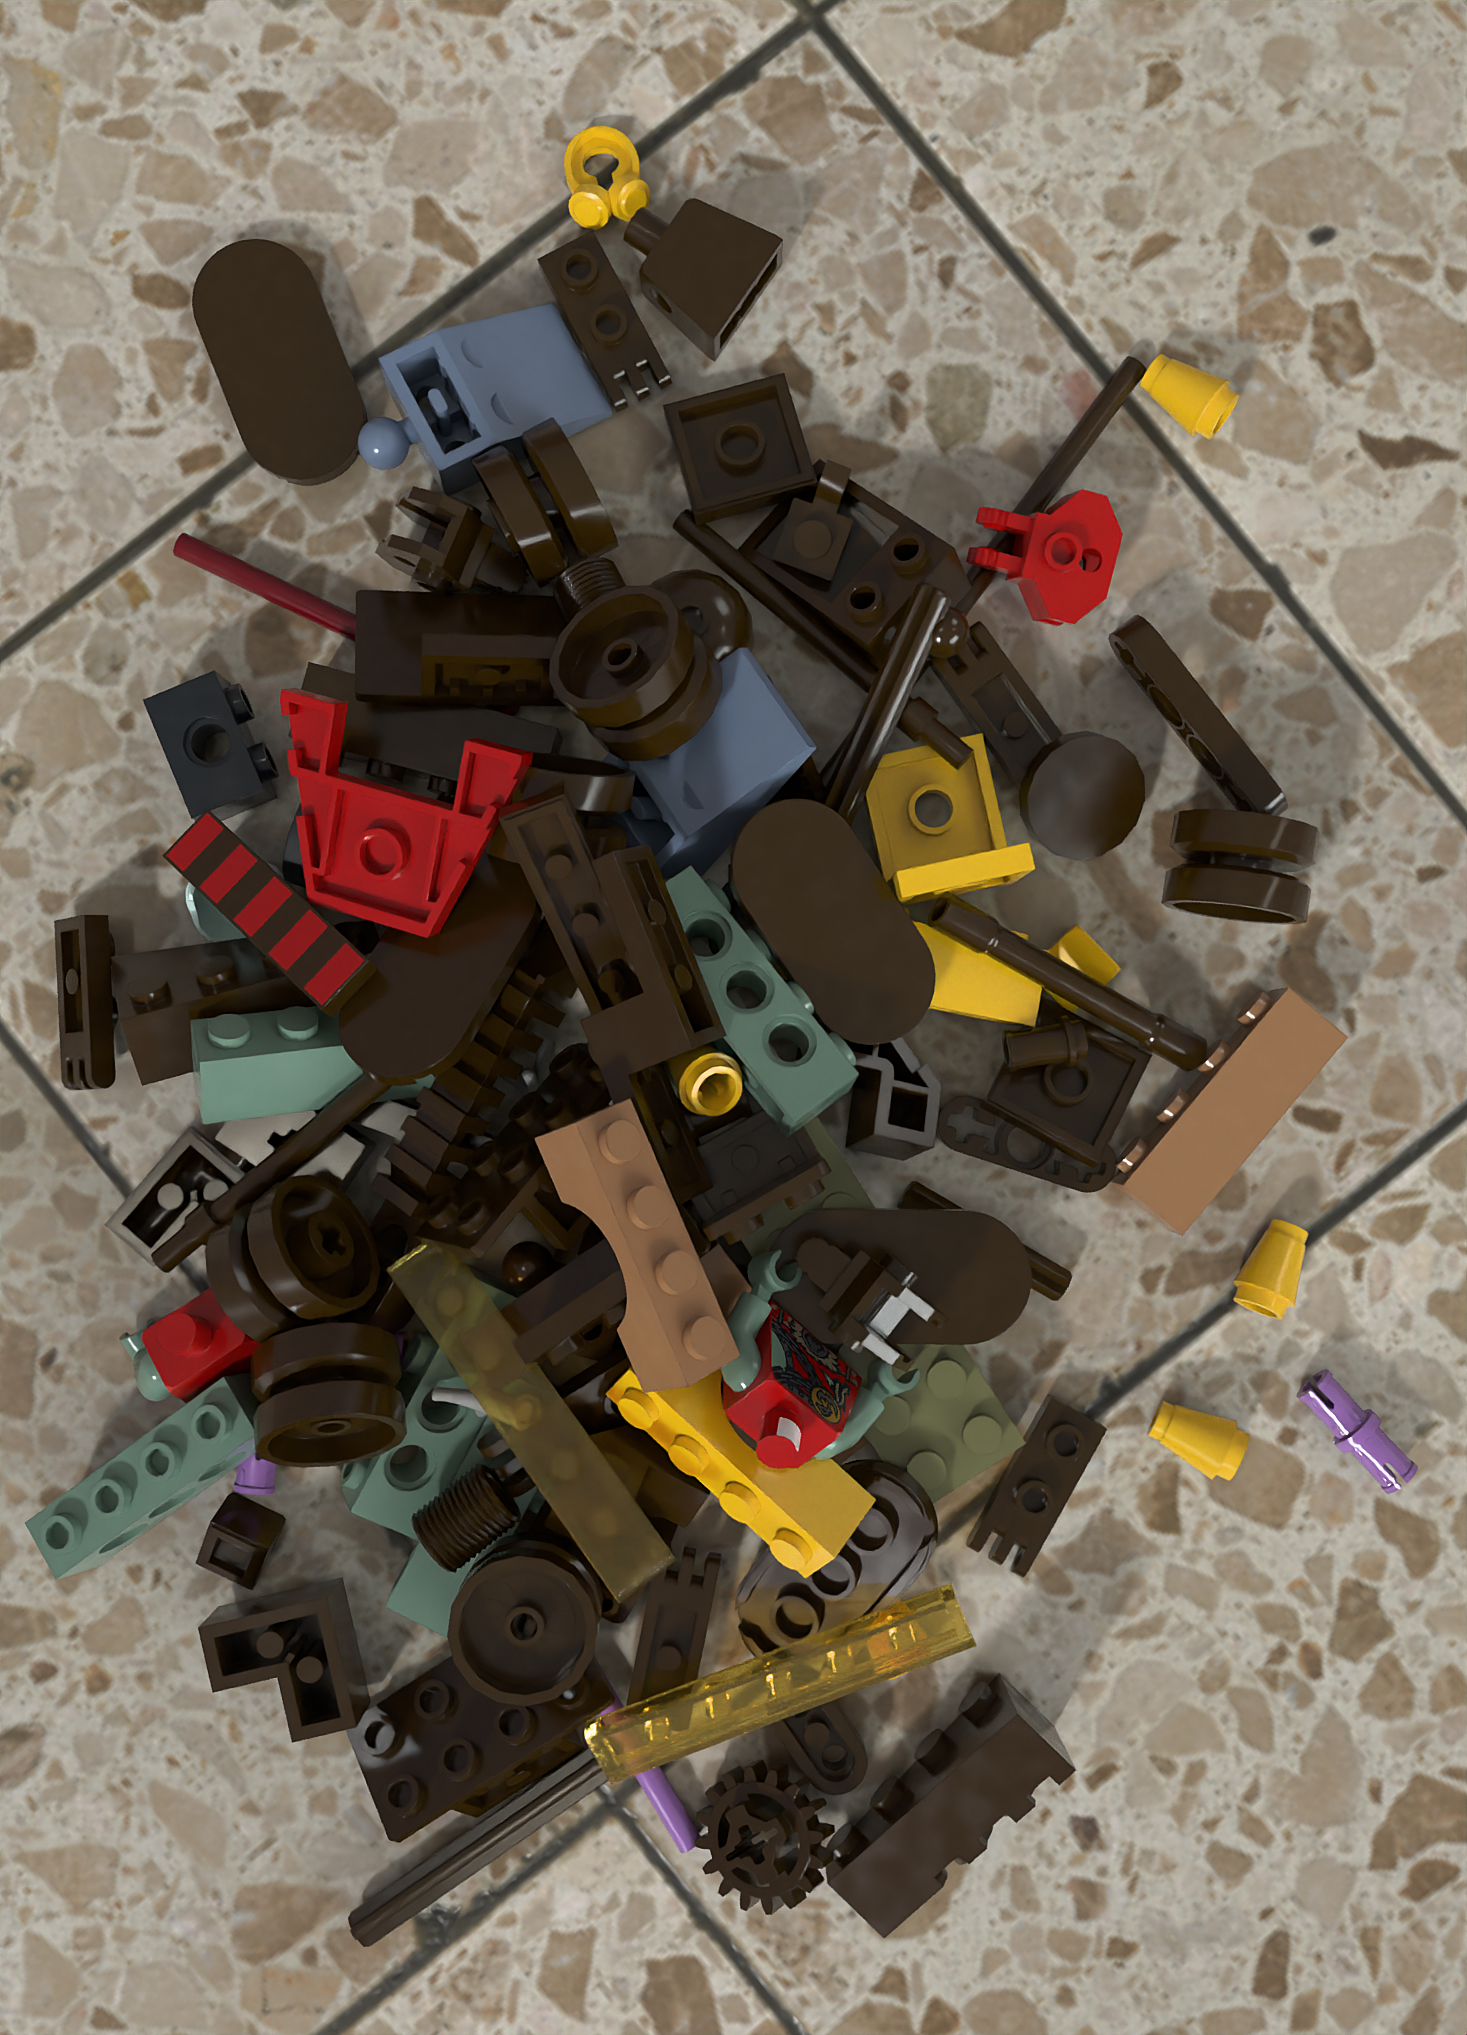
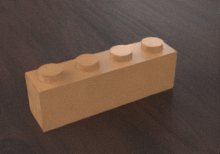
M1289 987L1270 990L1268 994L1263 990L1257 992L1237 1015L1236 1019L1242 1025L1226 1043L1224 1040L1219 1039L1207 1050L1204 1059L1196 1067L1202 1073L1185 1092L1182 1088L1176 1089L1159 1107L1155 1117L1161 1122L1147 1139L1143 1140L1140 1136L1136 1137L1116 1160L1115 1166L1120 1171L1111 1180V1183L1168 1231L1182 1236L1348 1038V1036Z

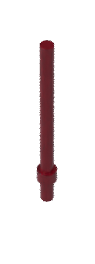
M182 533L176 540L173 549L174 556L355 642V614L187 533ZM486 705L511 716H515L520 706Z

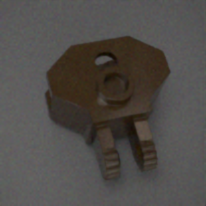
M415 486L401 493L395 506L411 521L427 529L422 542L391 534L387 540H380L375 551L393 568L411 576V581L416 585L441 596H447L449 590L457 593L469 589L471 586L482 592L489 591L490 594L517 593L518 589H523V585L528 583L526 581L527 576H529L526 571L528 567L524 566V561H520L518 559L519 556L512 557L511 552L490 542L495 528L485 524L480 519L482 512L479 509L458 498Z
M812 1236L810 1240L805 1239L803 1244H799V1250L795 1251L797 1253L795 1260L798 1261L797 1267L802 1269L801 1273L808 1274L807 1278L826 1292L818 1305L834 1319L827 1329L858 1354L866 1347L891 1366L907 1373L915 1361L888 1337L909 1309L913 1310L927 1322L933 1323L939 1329L949 1319L936 1306L912 1288L919 1277L888 1252L885 1253L879 1262L862 1250L852 1258L844 1251L842 1252V1249L831 1244L828 1240L825 1241L822 1237L817 1239Z

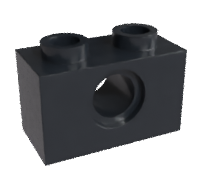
M213 670L143 699L191 819L196 821L208 809L223 821L278 798L271 782L272 779L279 777L276 764L264 742L256 744L247 722L255 719V715L250 701L239 683L231 685L229 681ZM218 733H227L230 740L227 754L218 761L208 762L205 756V747L208 740Z

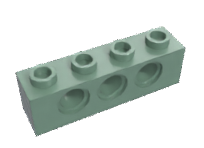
M690 865L665 884L688 940L699 936L707 937L713 940L720 950L717 954L708 957L694 954L727 1035L712 1041L711 1044L715 1049L732 1057L739 1064L742 1072V1083L784 1136L788 1138L850 1091L859 1075L854 1068L856 1065L855 1056L839 1035L834 1032L827 1035L812 1016L814 1007L804 990L792 980L785 983L770 964L772 962V955L762 938L751 929L744 932L729 913L731 911L730 902L719 885L712 879L703 881ZM736 987L749 988L757 994L761 1004L752 1009L739 1008L729 1000L727 992ZM778 1038L789 1039L798 1045L802 1052V1058L794 1062L782 1061L772 1054L768 1043Z
M463 1262L456 1277L449 1276L443 1282L433 1305L436 1314L425 1334L418 1333L410 1342L402 1362V1368L405 1371L395 1388L400 1391L405 1402L407 1435L401 1444L384 1454L359 1462L344 1464L340 1484L342 1485L341 1489L351 1513L419 1540L411 1522L413 1513H417L418 1509H423L424 1504L428 1505L429 1500L434 1501L435 1496L439 1497L440 1492H444L445 1488L449 1487L487 1415L482 1418L478 1417L474 1409L456 1403L443 1402L436 1407L422 1406V1401L426 1394L435 1387L472 1389L477 1385L478 1378L475 1360L469 1350H453L456 1338L462 1332L475 1328L524 1293L514 1290L506 1281L466 1262ZM406 1445H417L420 1447L417 1455L409 1462L403 1464L390 1462L393 1454L399 1448Z
M251 1372L222 1377L25 1522L56 1580L101 1566L257 1452L255 1450L253 1416L262 1402H259L252 1392Z

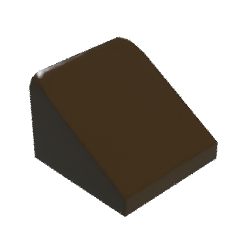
M230 1493L210 1521L196 1564L253 1591L283 1530L286 1518L242 1495Z

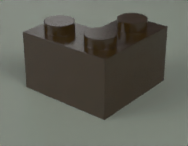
M343 1577L218 1606L198 1627L212 1693L277 1678L292 1743L357 1728L371 1703Z

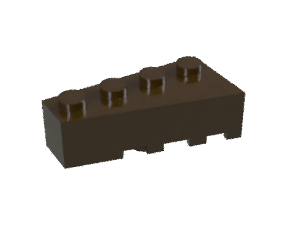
M349 921L333 925L367 958H369L380 940L373 921ZM247 937L111 957L119 1021L142 1086L193 1072L190 1020L215 1018L223 1014L242 1015L278 1011L294 1006H317Z
M1000 1673L988 1685L985 1682H980L974 1686L959 1706L961 1714L944 1732L940 1728L932 1731L917 1748L914 1755L916 1761L900 1778L893 1775L886 1779L871 1798L870 1806L872 1808L855 1825L848 1822L839 1828L826 1846V1848L834 1853L833 1861L825 1866L827 1884L883 1938H886L944 1887L948 1876L945 1867L953 1860L959 1865L970 1864L987 1849L993 1825L1002 1817L1009 1816L1017 1823L1036 1806V1800L1031 1795L1035 1788L1050 1776L1058 1785H1061L1077 1771L1055 1726Z

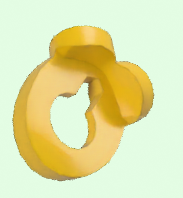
M603 125L591 126L573 137L565 152L564 169L567 185L572 193L568 208L575 222L584 228L597 230L602 228L612 215L630 222L638 209L641 207L648 208L651 197L650 188L646 182L640 179V164L636 149L624 133ZM597 154H609L619 161L617 169L611 173L613 184L608 191L598 185L595 176L589 175L584 170L586 161Z

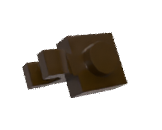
M827 460L813 503L793 498L772 557L773 560L832 581L854 522L851 518L837 514L852 473L851 468Z

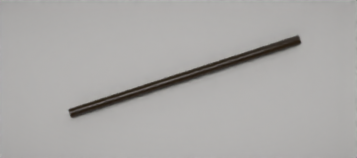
M1131 356L1126 357L1012 513L1027 516L1036 512H1044L1143 378L1147 370L1139 360ZM1004 531L997 532L987 547L1012 555L1016 535ZM973 565L966 574L972 589L955 608L960 610L966 617L999 572ZM927 659L923 664V667L919 673V676L914 686L917 684V682L920 680L922 675L929 667ZM851 731L819 773L825 789Z

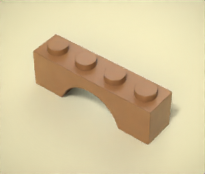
M626 1099L587 1114L534 1138L561 1202L576 1207L585 1213L605 1235L618 1259L626 1286L627 1305L624 1318L616 1330L643 1393L689 1387L739 1358L741 1355L631 1099Z

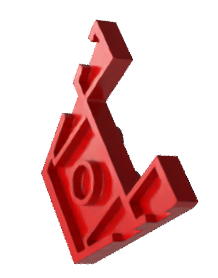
M297 688L281 689L282 716L289 715L293 749L287 750L290 775L298 777L303 815L296 816L308 902L426 938L439 934L500 822L498 819L499 809L510 804L532 763L533 753L480 738L465 740L453 805L340 773L338 767L348 702Z

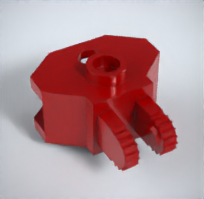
M1082 489L1063 496L1043 513L1036 512L1027 516L996 508L979 507L976 523L992 531H1004L1015 534L1016 539L1012 555L1001 553L994 548L985 546L969 547L966 562L974 566L1007 574L1005 581L1017 583L1033 621L1056 627L1061 626L1063 623L1072 625L1107 599L1123 533L1106 495ZM1081 558L1083 560V569L1079 564Z

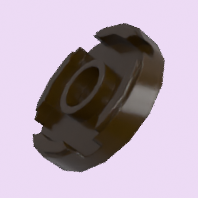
M1091 731L1063 734L1042 747L1032 760L1036 763L1030 769L1028 777H1023L1019 790L1020 816L1030 836L1053 854L1074 860L1100 857L1120 845L1137 825L1145 802V779L1136 756L1118 740Z

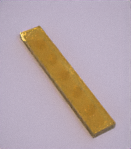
M421 1244L386 1270L617 1602L621 1603L675 1562L676 1558L537 1363L525 1366L511 1343L518 1338L460 1255L455 1252Z
M949 1583L584 1723L585 1740L610 1784H613L977 1645L954 1588Z

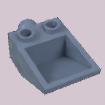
M549 303L435 330L378 358L386 388L402 420L397 422L388 417L371 419L360 430L358 449L364 461L373 468L390 470L404 462L410 445L416 443L442 493L446 496H451L480 481L471 460L498 445L511 450L518 462L526 459L521 446L522 432L548 418L553 417L568 438L611 417L612 410L555 304ZM428 396L431 410H424L418 406L422 398Z
M739 647L719 662L722 667V692L712 716L696 736L672 753L649 761H623L611 753H608L602 760L635 771L631 809L620 814L611 815L610 817L628 830L626 848L645 844L650 845L663 879L673 878L690 865L699 876H703L734 841L737 830L743 822L754 812L763 808L817 748L748 648Z

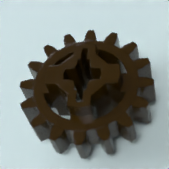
M763 1759L756 1760L745 1766V1770L739 1765L722 1775L723 1782H718L709 1787L705 1792L712 1805H708L696 1813V1819L708 1827V1832L695 1839V1847L709 1849L712 1859L702 1868L704 1873L712 1874L719 1871L724 1878L718 1890L722 1897L736 1889L741 1892L740 1909L747 1911L761 1900L765 1915H772L784 1904L789 1909H792L807 1898L806 1892L811 1893L825 1880L818 1869H823L834 1859V1853L828 1848L821 1846V1841L835 1833L834 1825L819 1823L817 1813L823 1810L827 1802L824 1798L812 1801L807 1798L805 1793L811 1781L807 1776H804L795 1783L789 1782L788 1764L783 1762L770 1769L769 1773ZM773 1828L777 1829L778 1833L769 1838L767 1842L763 1839L756 1844L752 1843V1839L759 1835L760 1831L763 1830L766 1833Z

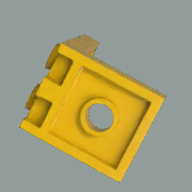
M982 733L960 738L974 752L959 770L951 766L928 745L883 754L864 796L880 873L902 906L935 900L947 891L956 896H961L967 892L985 888L1011 885L1035 869L1029 842L1007 846ZM927 793H935L942 796L948 802L950 817L946 824L933 828L925 826L918 820L915 814V803L920 796Z

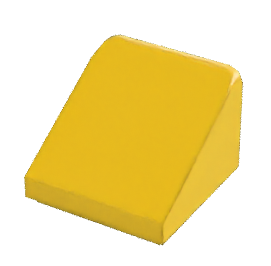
M1077 924L1069 927L1047 949L1050 954L1104 985L1121 971L1119 965ZM1042 987L1063 1008L1073 1013L1079 1009L1074 1004Z

